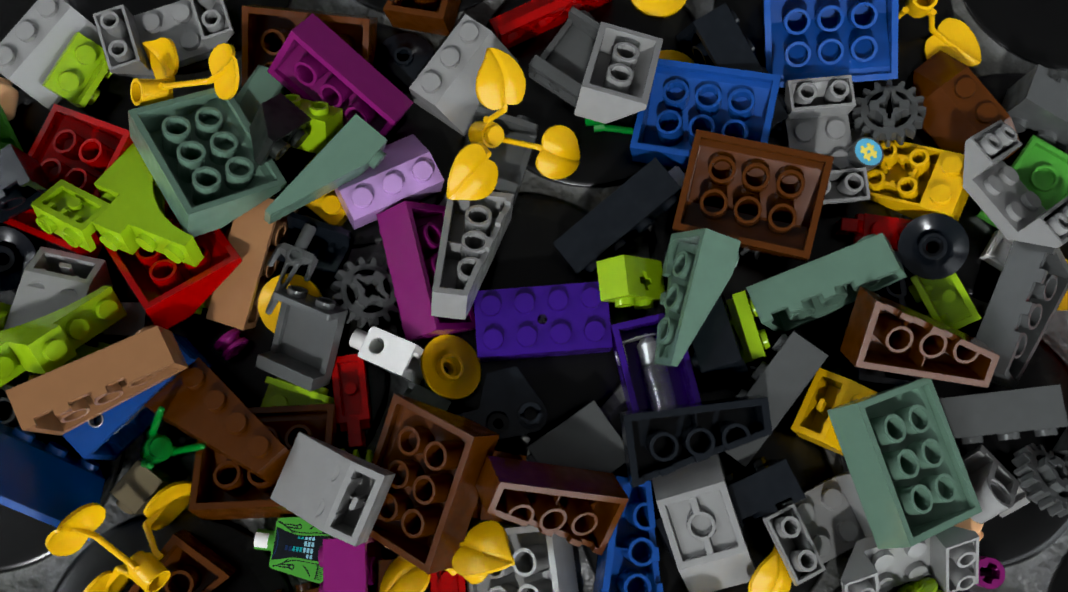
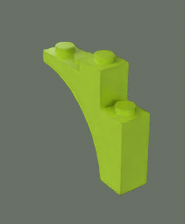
M132 143L94 182L101 195L100 199L110 203L93 222L101 235L99 237L100 241L113 251L119 249L133 255L141 247L148 252L156 251L164 254L168 259L177 264L183 262L196 268L204 259L200 248L192 235L180 230L166 218L165 198L137 148Z
M103 285L94 292L55 312L33 321L1 330L0 387L25 371L45 374L60 367L77 355L75 351L77 348L125 317L127 313L113 288Z

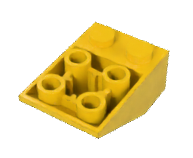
M880 140L879 144L884 153L883 160L874 169L867 171L870 200L912 219L925 214L938 213L959 221L969 196L963 188L964 154L908 142L899 145L896 140L891 141L890 147H886L884 141Z
M819 368L791 426V430L800 438L844 456L827 410L878 392L851 379Z

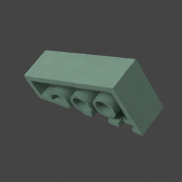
M883 233L877 235H867L853 245L750 285L746 289L761 323L782 335L854 302L860 286L876 292L906 278L907 275L889 240Z

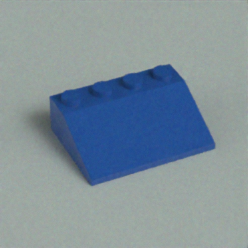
M763 0L765 68L770 74L781 75L779 88H785L787 80L852 75L853 82L898 79L899 0Z
M659 58L646 110L637 113L630 144L633 161L648 164L656 157L663 166L672 168L679 166L680 169L686 170L696 129L769 143L781 75Z
M0 418L1 505L57 528L66 516L80 506L88 503L100 504L105 479L101 469H99V463L93 459H84L82 456L80 459L67 454L69 450L53 441H49L48 444L34 439L36 435L33 432L22 431L20 426L12 429L1 424L2 419Z

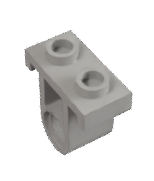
M983 445L962 456L982 509L981 513L971 517L973 521L983 524L997 515L1003 518L1031 502L1026 489L1020 487V482Z

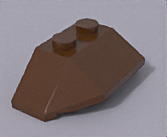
M939 51L913 71L912 87L917 88L916 96L924 97L923 106L926 107L922 129L939 149L964 154L965 141L1000 119L1004 124L1011 126L1016 131L1011 116L971 69L960 61ZM1021 145L1018 149H1016L1014 152H1012L1010 155H1008L1005 159H1003V161L1006 160L1007 158H1009L1011 155H1013V154H1014L1015 152H1017L1019 149H1021V148H1022V145Z

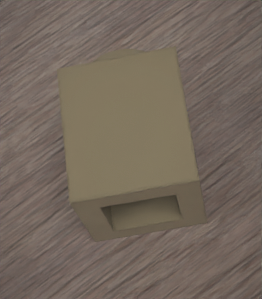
M137 460L113 487L110 493L118 499L116 504L121 510L130 515L143 514V510L150 499L159 490L175 482L158 465L155 464L152 469L143 468L140 465L142 460Z

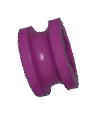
M237 328L223 334L214 344V348L217 351H223L222 357L224 360H229L238 355L249 343L246 337H240L241 331Z
M979 556V583L975 585L986 589L998 588L1005 580L1003 565L994 558ZM981 567L992 570V576L985 577L980 575Z

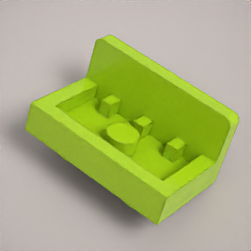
M956 272L946 278L936 280L923 279L917 275L910 278L913 284L908 286V289L917 304L920 302L924 303L929 312L926 316L957 330L982 319Z
M746 291L732 294L733 298L726 300L732 316L730 323L735 327L744 349L740 351L741 356L746 363L766 358L765 349H769L771 346L766 330H758L755 320L758 314L751 298H748Z

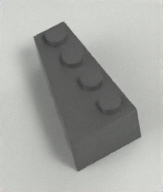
M1038 64L1007 89L1001 106L1011 116L1017 133H1024L1029 136L1035 135L1047 143L1065 150L1068 154V81L1062 77L1055 81L1047 76L1049 69Z
M1019 241L1013 242L975 337L1000 355L991 379L992 383L1015 389L1068 290V263L1060 247L1052 248Z
M1060 384L939 398L954 439L961 438L962 445L983 443L984 435L997 434L998 441L1020 439V432L1034 430L1035 437L1058 435L1057 428L1068 427Z

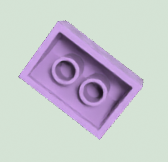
M414 134L386 145L383 152L387 155L375 169L369 167L359 177L334 189L354 230L376 221V214L401 202H418L441 192L444 178L430 151Z

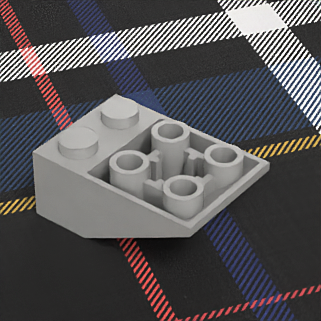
M41 246L23 272L3 330L55 312L94 292L103 285L113 287L106 260Z
M298 432L270 499L320 531L356 547L368 541L396 473L303 432Z

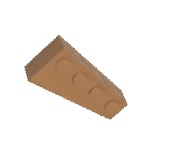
M271 196L233 220L232 226L227 229L225 237L239 254L242 262L207 298L206 308L208 311L206 319L240 330L255 328L260 316L258 312L259 294L266 284L267 277H272L280 261L276 260L272 267H269L267 263L288 229V215L271 224L264 220L265 210L277 196Z
M150 325L138 330L131 337L5 390L22 431L61 436L189 367L172 331L158 325Z

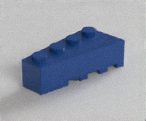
M614 475L629 500L602 556L598 555L593 592H664L663 583L660 580L658 562L660 561L655 536L656 521L651 481L648 480L644 484L632 488L628 482V477Z

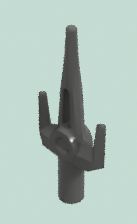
M305 223L294 246L287 243L277 244L267 265L272 267L281 254L285 257V263L274 291L286 289L301 265H308L304 280L310 281L319 261L313 253L307 251L317 230L314 226ZM292 266V270L290 271L285 282L282 284L288 267ZM271 297L265 311L266 314H272L278 300Z

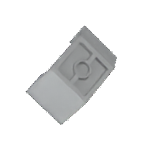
M180 0L134 16L122 4L93 14L109 71L116 74L154 76L142 42L156 40L161 37L172 39L177 49L180 68L208 59L212 50L217 45L227 43L235 33L224 0Z
M852 75L787 80L784 102L786 104L785 111L789 117L782 121L785 147L834 157L823 205L869 201L871 196L866 167L855 168L848 158V150L853 144L848 114L856 106Z
M1000 119L967 139L964 152L963 188L1006 239L1052 248H1059L1068 241V196L1046 210L1041 205L1040 198L1034 192L1029 191L1020 181L1016 170L1006 165L1003 159L1023 145L1019 141L1016 131L1011 126L1004 124Z
M718 454L710 456L709 459L701 462H695L679 468L665 476L652 479L656 503L678 571L689 592H714L744 584L750 581L751 576L756 570L749 545L746 544L725 481L726 476Z
M849 470L827 478L804 490L803 493L806 498L797 503H794L793 500H785L779 503L777 512L762 518L794 586H798L825 571L824 563L853 548L856 541L873 536Z
M952 526L912 547L878 549L873 536L858 540L841 577L842 592H887L893 587L910 581L921 580L930 574L944 592L968 590L979 583V535L975 531Z

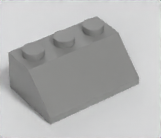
M37 0L0 42V74L51 111L54 103L58 104L62 97L43 87V82L75 32L81 33L102 47L97 28L64 0Z
M465 14L409 87L415 104L465 136L472 123L476 121L475 112L477 107H484L476 95V78L483 63L486 49L491 47L509 54L517 63L518 61L491 30Z
M601 21L581 85L574 115L607 124L646 110L663 39Z

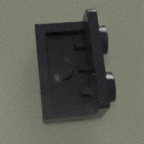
M295 212L290 213L287 217L288 229L279 244L287 243L294 246L304 224L307 223L314 226L317 230L307 248V251L313 253L319 260L314 273L336 280L335 274L339 269L343 268L351 253V232L341 226L331 225L308 215H301ZM281 254L277 260L285 263V257ZM301 265L299 268L307 270L308 265Z

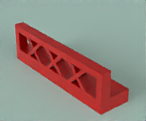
M531 0L490 19L489 26L496 37L509 49L565 23L571 7L589 12L613 0Z

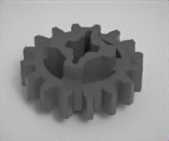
M889 79L886 86L883 87L878 82H874L873 91L864 88L862 98L856 97L855 99L856 106L852 111L855 131L861 130V138L871 136L878 143L880 140L884 141L886 147H890L893 140H896L899 145H903L905 136L914 139L916 129H922L926 115V107L923 106L924 97L916 96V87L908 90L904 89L905 81H901L898 86H893L892 80ZM887 108L890 109L891 119H888Z
M359 257L355 265L348 261L343 266L344 270L339 269L334 277L338 281H334L330 285V289L337 292L331 299L339 303L341 308L348 310L345 323L349 324L353 319L357 320V328L359 329L363 328L366 322H368L370 328L372 326L377 327L379 321L385 325L391 320L390 316H394L399 311L397 306H395L398 304L394 295L391 274L386 272L388 265L384 263L381 267L376 266V258H372L368 264L365 263L363 257ZM360 274H368V275H371V276H365V277H363V276H361ZM365 289L370 292L368 297L364 295ZM371 309L375 313H366L362 311Z
M1031 443L1014 452L1015 458L1011 462L1017 469L1013 472L1017 476L1018 481H1020V487L1025 488L1028 492V498L1038 504L1040 510L1047 508L1049 515L1052 517L1058 515L1061 518L1067 515L1068 470L1065 467V462L1058 456H1054L1051 450L1046 452L1041 444L1036 446L1034 443Z

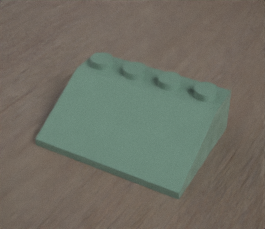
M210 88L128 110L131 140L183 231L193 237L224 227L287 187V182L273 159L261 166L255 162L249 129L251 124L234 97L230 100H222L217 96L215 88Z
M920 378L827 410L878 549L912 547L982 512L932 379Z

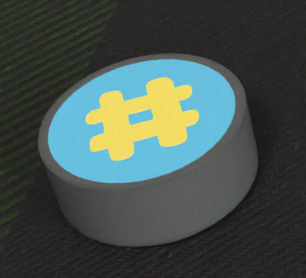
M870 137L858 139L848 150V158L855 168L866 167L867 171L878 166L884 156L881 145Z

